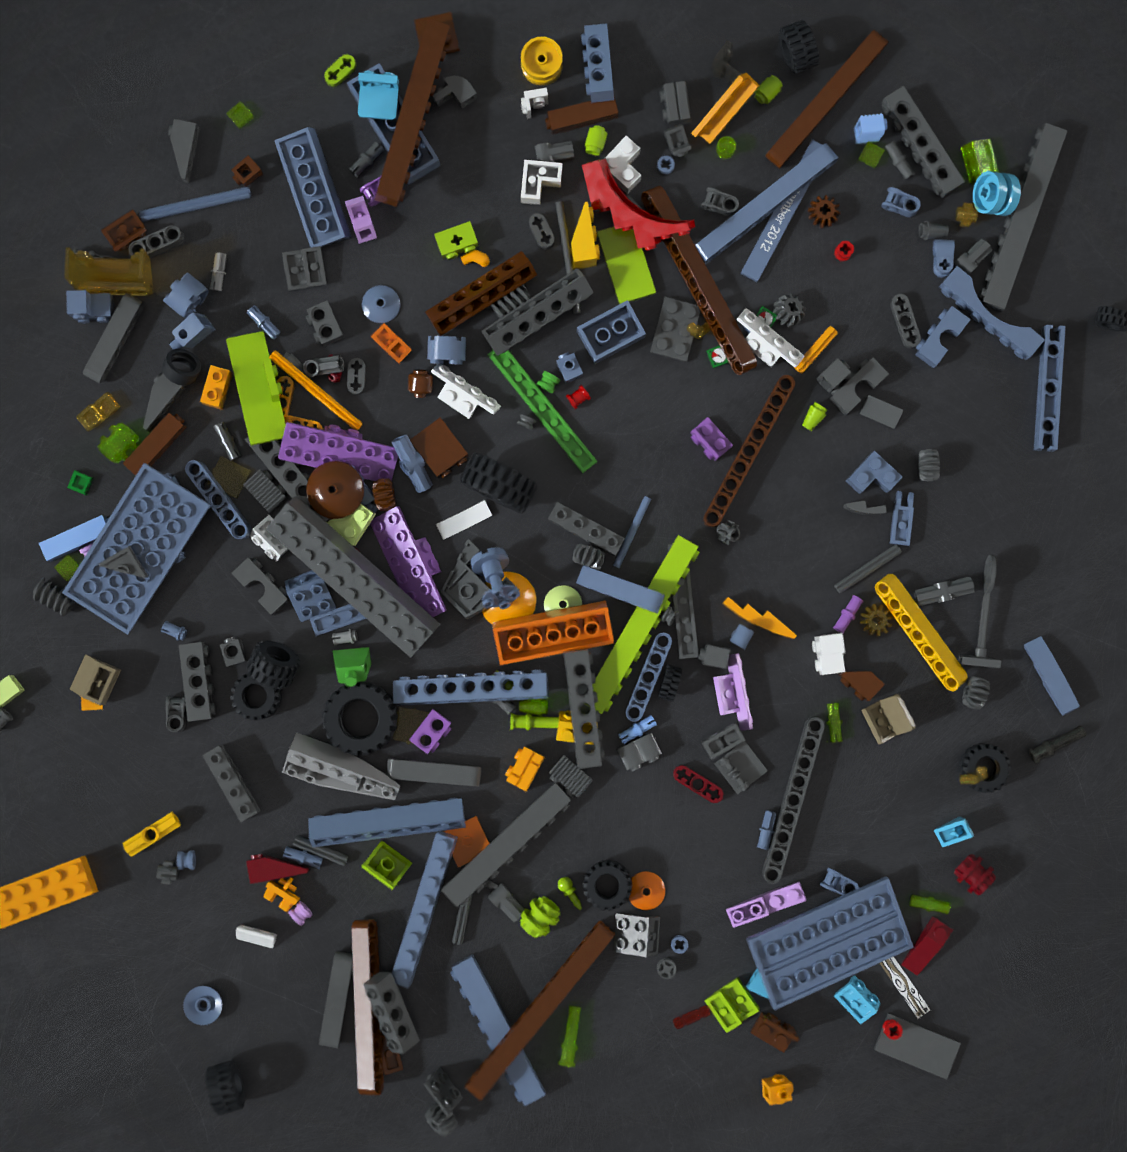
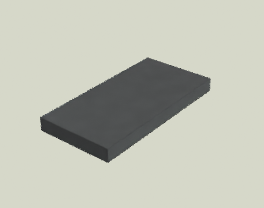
M888 1013L885 1021L890 1019L896 1020L903 1029L902 1036L897 1040H891L886 1036L882 1028L874 1050L947 1079L961 1043ZM892 1027L889 1028L890 1032H891V1031H893V1032L896 1031L895 1027H894V1028H892Z

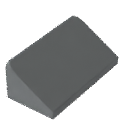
M868 395L859 414L895 429L904 410Z

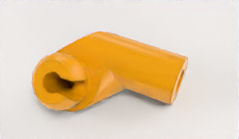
M474 250L461 256L464 265L474 261L482 267H487L490 263L488 255L479 250Z

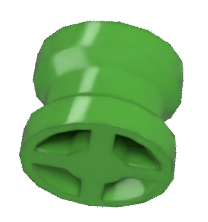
M544 371L542 374L543 378L537 382V385L553 394L555 391L554 387L556 384H559L560 379Z

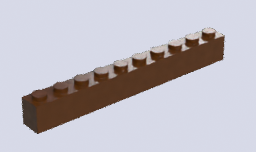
M431 19L427 20L376 192V201L397 207L398 201L403 202L405 190H402L403 184H408L411 173L407 172L408 167H413L416 155H413V150L419 147L421 138L417 136L419 131L424 130L426 120L423 119L424 113H429L431 103L428 102L429 96L433 97L436 85H433L434 78H439L441 68L438 65L439 61H444L446 51L443 48L444 44L448 45L451 33H448L450 25Z

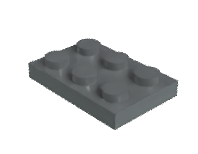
M665 297L650 353L687 363L701 311L699 306Z

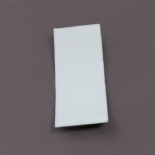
M484 500L436 524L444 540L492 516Z

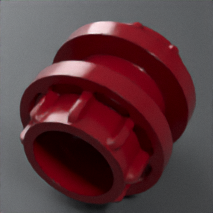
M970 854L954 870V874L958 877L956 880L959 883L964 880L970 885L967 889L970 894L974 892L979 896L996 880V875L992 872L994 869L991 866L986 870L980 864L983 860L982 857L979 856L977 858L975 855Z

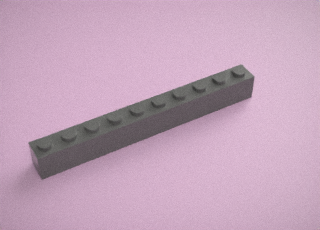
M1045 123L1036 132L1035 139H1037V142L1030 149L1028 156L1031 159L1029 164L1026 163L1022 174L1025 176L1023 181L1019 182L1021 186L1019 204L1011 213V216H1007L1005 220V233L999 237L997 245L1000 247L998 252H995L992 257L991 263H994L992 270H988L985 281H987L986 287H982L979 294L980 302L987 308L1002 312L1006 307L1068 130Z

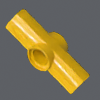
M173 811L123 842L125 851L130 857H133L180 827V820ZM150 829L156 832L155 839L149 838L148 831Z

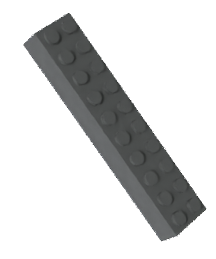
M297 496L286 503L266 528L267 531L410 658L440 626L437 620Z

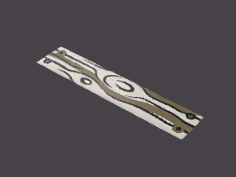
M891 957L880 962V965L916 1017L919 1019L929 1012V1007L896 959Z

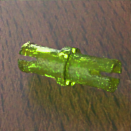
M832 703L827 704L829 718L827 725L830 728V742H836L835 734H837V741L841 742L843 739L839 703H833L834 711Z
M911 894L910 907L926 909L927 912L936 911L948 914L950 911V902L936 900L930 896L926 898Z

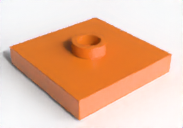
M477 816L465 821L466 828L444 831L458 837L452 855L458 868L469 863L490 844Z

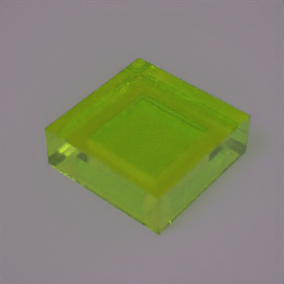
M241 101L226 113L239 129L254 117Z
M868 141L859 160L875 168L885 150Z
M68 554L54 568L68 582L76 572L79 564Z

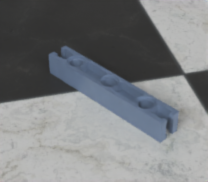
M1045 325L1041 330V337L1045 341L1040 346L1034 450L1042 451L1044 449V445H1042L1043 436H1049V448L1047 451L1054 452L1058 450L1065 326L1054 328V332H1057L1056 341H1051L1050 329H1053V325ZM1049 346L1055 348V355H1051L1049 353ZM1047 384L1052 385V387H1053V392H1052V393H1049V392L1046 390V385H1047ZM1044 422H1048L1051 425L1050 431L1044 429Z

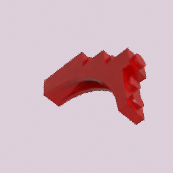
M606 158L582 165L593 210L599 209L600 212L611 210L615 229L622 228V231L633 229L638 248L645 247V250L654 249L658 243L662 242L661 239L670 238L674 233H678L679 236L690 233L691 229L695 228L694 219L682 221L664 219L651 215L635 205L618 187L610 172Z

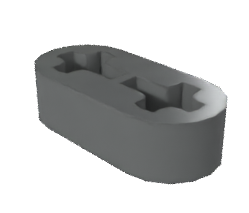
M533 214L529 219L530 229L538 245L543 249H549L554 245V235L545 217L542 214ZM534 219H538V221H543L541 222V230H539L537 225L533 226V224L535 223ZM542 233H545L547 238L551 237L549 244L541 242L543 240Z
M353 358L348 364L347 387L352 394L360 395L365 390L366 365L360 358ZM356 362H359V365L362 366L358 370V375H355L356 371L352 368V366L356 365ZM355 378H358V383L361 385L357 391L351 387V385L355 384Z

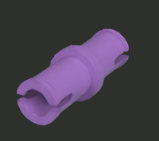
M855 595L852 596L847 607L842 609V614L833 627L836 631L844 634L851 620L856 618L855 614L863 600Z

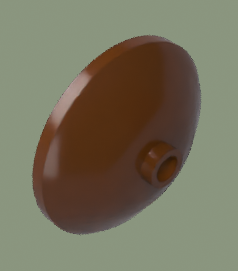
M330 461L321 464L312 472L307 482L306 493L311 507L318 514L330 519H341L354 513L360 506L364 496V484L360 474L351 465L340 461ZM331 486H334L336 488V491L334 493L330 492Z

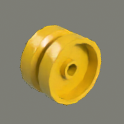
M536 37L530 39L524 45L521 52V69L529 82L536 85H548L560 76L562 71V51L554 40L548 37Z

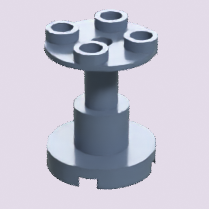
M489 548L487 553L482 554V552H479L472 557L470 561L472 570L475 574L484 576L486 582L491 583L492 589L487 591L482 597L484 608L500 607V609H507L511 606L510 603L520 596V592L516 586L503 585L502 583L504 577L503 569L509 564V557L506 551L502 548Z

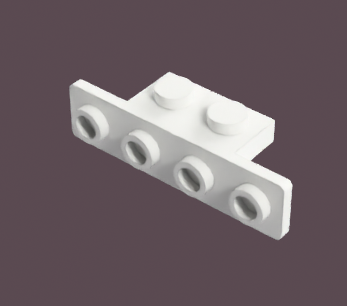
M747 308L737 318L738 322L751 331L745 339L752 352L770 367L773 366L780 356L795 368L804 358V355L798 349L788 343Z
M437 364L431 370V373L446 382L438 398L468 419L473 415L478 405L493 415L500 409L501 406L495 399L484 395L479 388L468 384L463 377L452 373L447 366Z

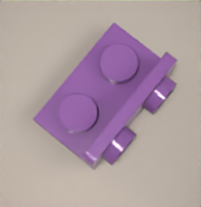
M708 417L690 432L692 434L691 439L696 445H702L705 449L703 451L710 460L713 458L716 461L733 446Z

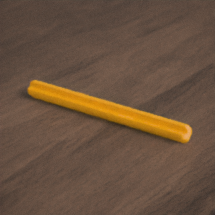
M272 352L269 358L350 427L354 430L360 429L362 426L361 421L279 352Z

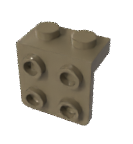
M898 694L878 700L861 710L878 745L896 735L915 729L913 718L906 709L903 699Z

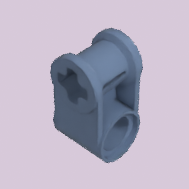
M889 187L887 198L881 206L888 211L896 212L905 217L915 216L920 208L919 199L897 188ZM912 203L915 206V210H908L906 204Z
M934 239L933 270L938 277H946L953 269L954 240ZM944 264V267H947L946 270H943V267L940 265Z
M829 867L827 868L828 873L824 881L820 883L822 887L841 895L847 894L844 888L849 883L853 884V891L859 888L852 879L843 876V874Z

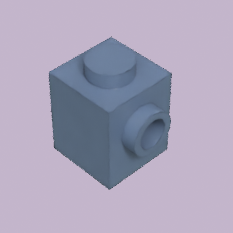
M564 353L559 356V360H556L565 384L583 377V372L574 353Z

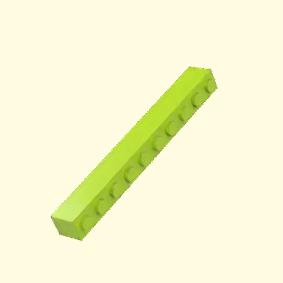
M679 535L648 589L665 595L658 614L637 606L597 675L595 683L592 684L593 691L597 692L598 703H595V711L599 710L600 714L603 711L608 712L613 704L610 699L613 694L618 695L623 686L620 684L622 678H628L632 671V668L629 666L632 661L637 662L642 653L639 651L642 644L647 645L651 638V635L648 633L652 627L656 629L661 620L658 617L661 611L665 612L671 603L668 601L670 595H675L681 586L677 584L681 577L685 579L690 570L687 567L689 562H694L700 553L697 551L698 546Z

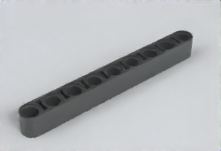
M810 717L805 722L766 856L762 875L770 884H775L781 879L824 731V722L818 717ZM814 720L819 722V728L816 731L810 729V723ZM807 739L813 740V748H805L804 744ZM803 757H806L809 761L808 766L805 768H801L799 765V761ZM797 776L803 778L801 786L794 785V779ZM793 794L797 795V803L790 805L789 797ZM787 813H791L793 816L790 823H784L783 817ZM780 832L787 833V839L784 842L778 841V834ZM781 851V859L773 860V852ZM771 869H775L777 872L776 877L773 879L767 878V872Z

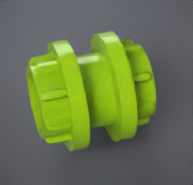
M542 896L538 899L534 898L530 902L532 909H524L521 914L520 924L522 928L535 938L547 936L550 932L548 925H556L559 922V907L549 898Z

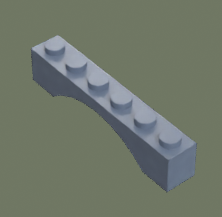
M958 266L952 270L939 286L945 296L952 297L959 308L962 310L966 309L971 313L972 319L983 323L989 333L996 334L1000 338L999 341L1006 347L1010 346L1015 350L1014 354L1020 359L1024 358L1027 360L1045 341L1031 327L1010 325L993 316L977 297L972 278Z

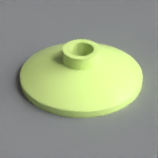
M557 586L551 589L544 600L545 612L564 609L559 606L561 601L567 603L565 608L582 605L579 593L569 586Z

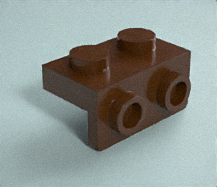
M131 209L102 228L101 231L112 245L114 251H123L130 246L129 242L132 240L143 238L146 235L144 232L147 229L135 211Z

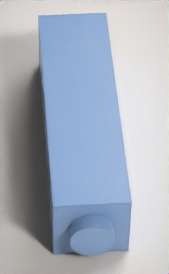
M104 515L98 516L40 542L39 545L46 561L52 562L94 543L109 518Z

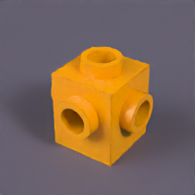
M775 1074L772 1077L762 1079L763 1097L770 1105H781L792 1101L793 1084L784 1074Z

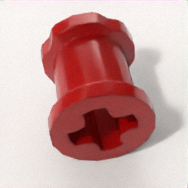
M842 241L835 249V257L839 261H847L854 252V246L849 241ZM843 247L845 248V251H848L846 255H844V252L841 251Z
M582 385L571 395H566V398L575 410L579 404L591 399Z
M886 1020L882 1025L883 1032L889 1039L897 1040L902 1036L903 1029L896 1020ZM890 1027H892V1028L895 1027L896 1031H895V1032H893V1031L890 1032L889 1028H890Z

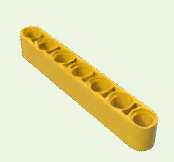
M887 574L876 583L875 590L945 688L949 691H956L967 681L966 671L900 580L894 574Z

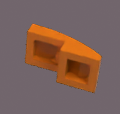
M385 323L370 336L398 363L412 351Z

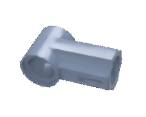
M739 624L737 629L732 632L730 642L745 649L754 632Z

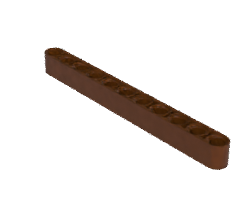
M657 186L642 192L641 200L648 213L664 219L681 221L663 187ZM674 233L672 237L662 239L733 371L737 375H742L756 368V357L689 234L679 236L678 233Z
M601 920L591 929L467 1081L464 1088L479 1100L486 1095L615 935L612 929Z

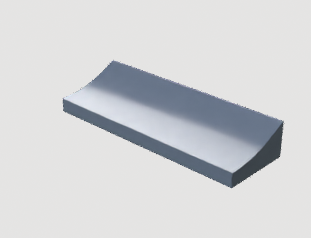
M306 127L274 140L310 247H324L352 238L315 128Z

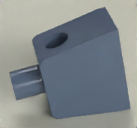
M193 312L172 331L175 338L169 345L172 349H181L182 347L193 348L216 329L205 315Z

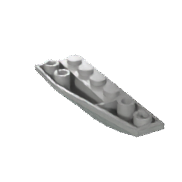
M297 732L290 746L282 773L318 786L391 800L396 799L400 788L399 784L360 758L344 753L333 745Z

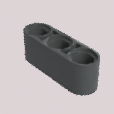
M176 226L165 227L131 243L129 253L139 262L146 261L180 246L184 242V234ZM173 232H178V237L175 240H170V235ZM155 240H160L161 244L158 247L154 248L153 242ZM138 248H143L141 255H135V251Z

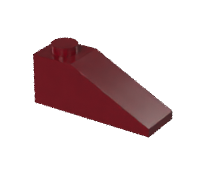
M262 853L251 855V859L246 861L250 884L305 874L310 871L307 866L271 856H262Z
M932 916L901 965L918 976L941 949L953 930Z

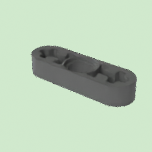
M897 294L891 300V309L904 346L915 348L921 341L917 323L908 297L904 294ZM898 298L900 301H904V304L902 305L903 311L907 309L908 312H903L900 315H898V312L901 311L900 306L895 305V303L898 301ZM901 317H909L911 324L903 326L900 321ZM913 327L914 330H911L910 333L912 337H916L914 344L911 341H907L909 333L908 331L904 333L903 330H909Z

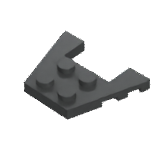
M469 539L465 543L462 554H459L457 558L458 562L453 571L451 570L441 590V593L466 619L488 609L484 608L482 597L487 591L491 590L468 567L471 564L472 557L482 552ZM507 577L502 581L503 585H514Z

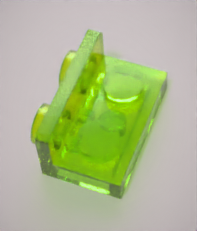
M991 139L974 140L961 147L970 183L976 182L983 172H998Z

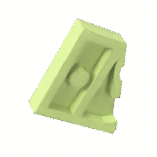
M361 503L358 509L351 515L341 519H331L326 523L351 545L356 546L376 513Z

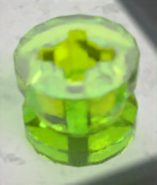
M729 136L720 138L716 147L718 156L724 159L732 157L736 149L735 140Z

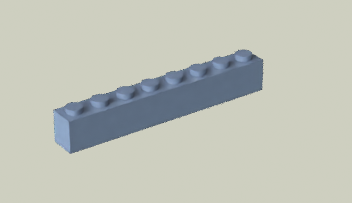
M450 798L446 801L432 800L423 804L394 805L384 809L355 810L352 813H335L330 816L317 815L314 818H308L309 840L312 847L466 828L462 798Z
M442 831L437 832L392 972L396 984L406 988L413 982L458 839L457 836Z
M472 954L453 964L450 973L455 982L459 981L462 987L460 992L464 999L468 998L471 1004L469 1009L473 1016L477 1015L480 1021L478 1026L482 1033L486 1032L489 1038L487 1043L493 1051L511 1029V1025ZM522 1049L506 1069L507 1074L505 1077L509 1085H514L516 1089L514 1094L518 1102H523L524 1106L545 1096V1089L524 1049Z

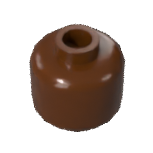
M414 369L408 375V391L414 393V397L425 398L426 394L432 392L433 376L428 373V370Z

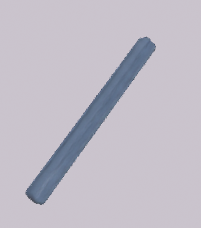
M249 187L141 210L139 211V217L144 222L251 197V191Z

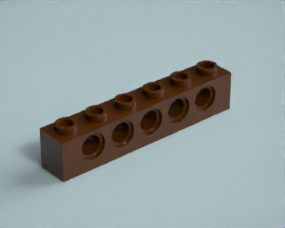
M520 251L425 311L436 331L442 336L537 276V273L530 260Z

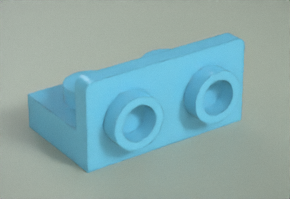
M855 975L851 977L849 983L834 995L860 1024L877 1013L880 1006L878 997L866 988L864 982Z

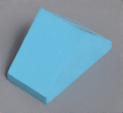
M960 816L934 830L942 847L974 836L966 819Z

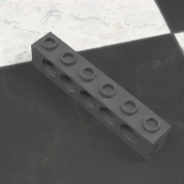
M902 86L884 97L882 101L884 113L891 117L893 127L896 131H900L903 136V143L906 147H910L914 160L921 164L924 176L933 183L934 192L937 195L940 194L941 198L961 187L965 182L906 88ZM897 108H903L905 114H899ZM907 124H913L916 130H909ZM917 140H923L926 146H919ZM927 156H933L936 162H929ZM939 171L944 172L945 175H946V178H945V179L939 178L937 172H939Z
M577 268L481 332L498 356L508 351L516 343L522 342L533 332L539 331L545 324L554 321L565 311L571 310L573 306L586 300L594 292L585 276Z
M247 437L245 441L250 445L249 437ZM270 441L273 443V449L269 452L264 450L266 443L250 445L293 499L297 496L312 509L307 496L300 495V489L307 486L310 477L306 471L302 473L298 468L300 466L298 463L285 461V464L281 467L276 465L282 442ZM290 472L297 473L295 481L291 482L288 480ZM314 511V512H315L317 515H319L325 522H328L329 520H331L330 518L323 517V516H321L320 514H318L316 511Z
M588 649L563 651L577 767L581 769L602 766L601 761L605 760L604 750L600 749L599 741H602L601 729L598 730L597 722H600L599 710L595 711V703H598L597 692L593 691L592 684L595 683V674L590 670V664H593L592 653H588ZM580 664L584 665V673L577 675L575 667ZM580 684L587 685V691L584 694L577 692V687ZM581 704H589L590 708L587 713L580 712ZM586 722L592 724V729L589 732L582 731V725ZM587 742L594 743L592 751L584 750V745Z

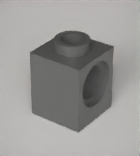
M231 637L225 639L224 644L220 645L226 667L248 661L241 639ZM231 646H236L238 649V653L234 657L229 654Z

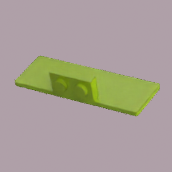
M260 331L227 338L226 342L250 445L282 439L286 426L279 394H282L280 382L276 383L275 376H278L277 367L272 365L269 358L264 332Z

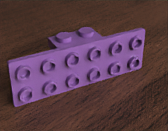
M287 422L278 458L316 468L326 462L340 461L353 465L364 479L377 481L378 479L389 478L392 481L398 454L393 446L363 440L362 434L354 429H348L347 431L340 429L337 425L330 424L329 426L325 425L324 430Z
M399 506L374 518L370 523L399 588L432 617L445 612L446 607L431 577L440 573L441 570L426 538L414 540Z

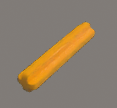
M831 326L827 328L805 353L804 358L795 368L798 373L803 374L838 334L837 330Z

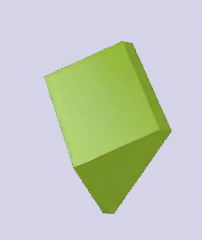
M381 840L361 867L393 890L412 862Z

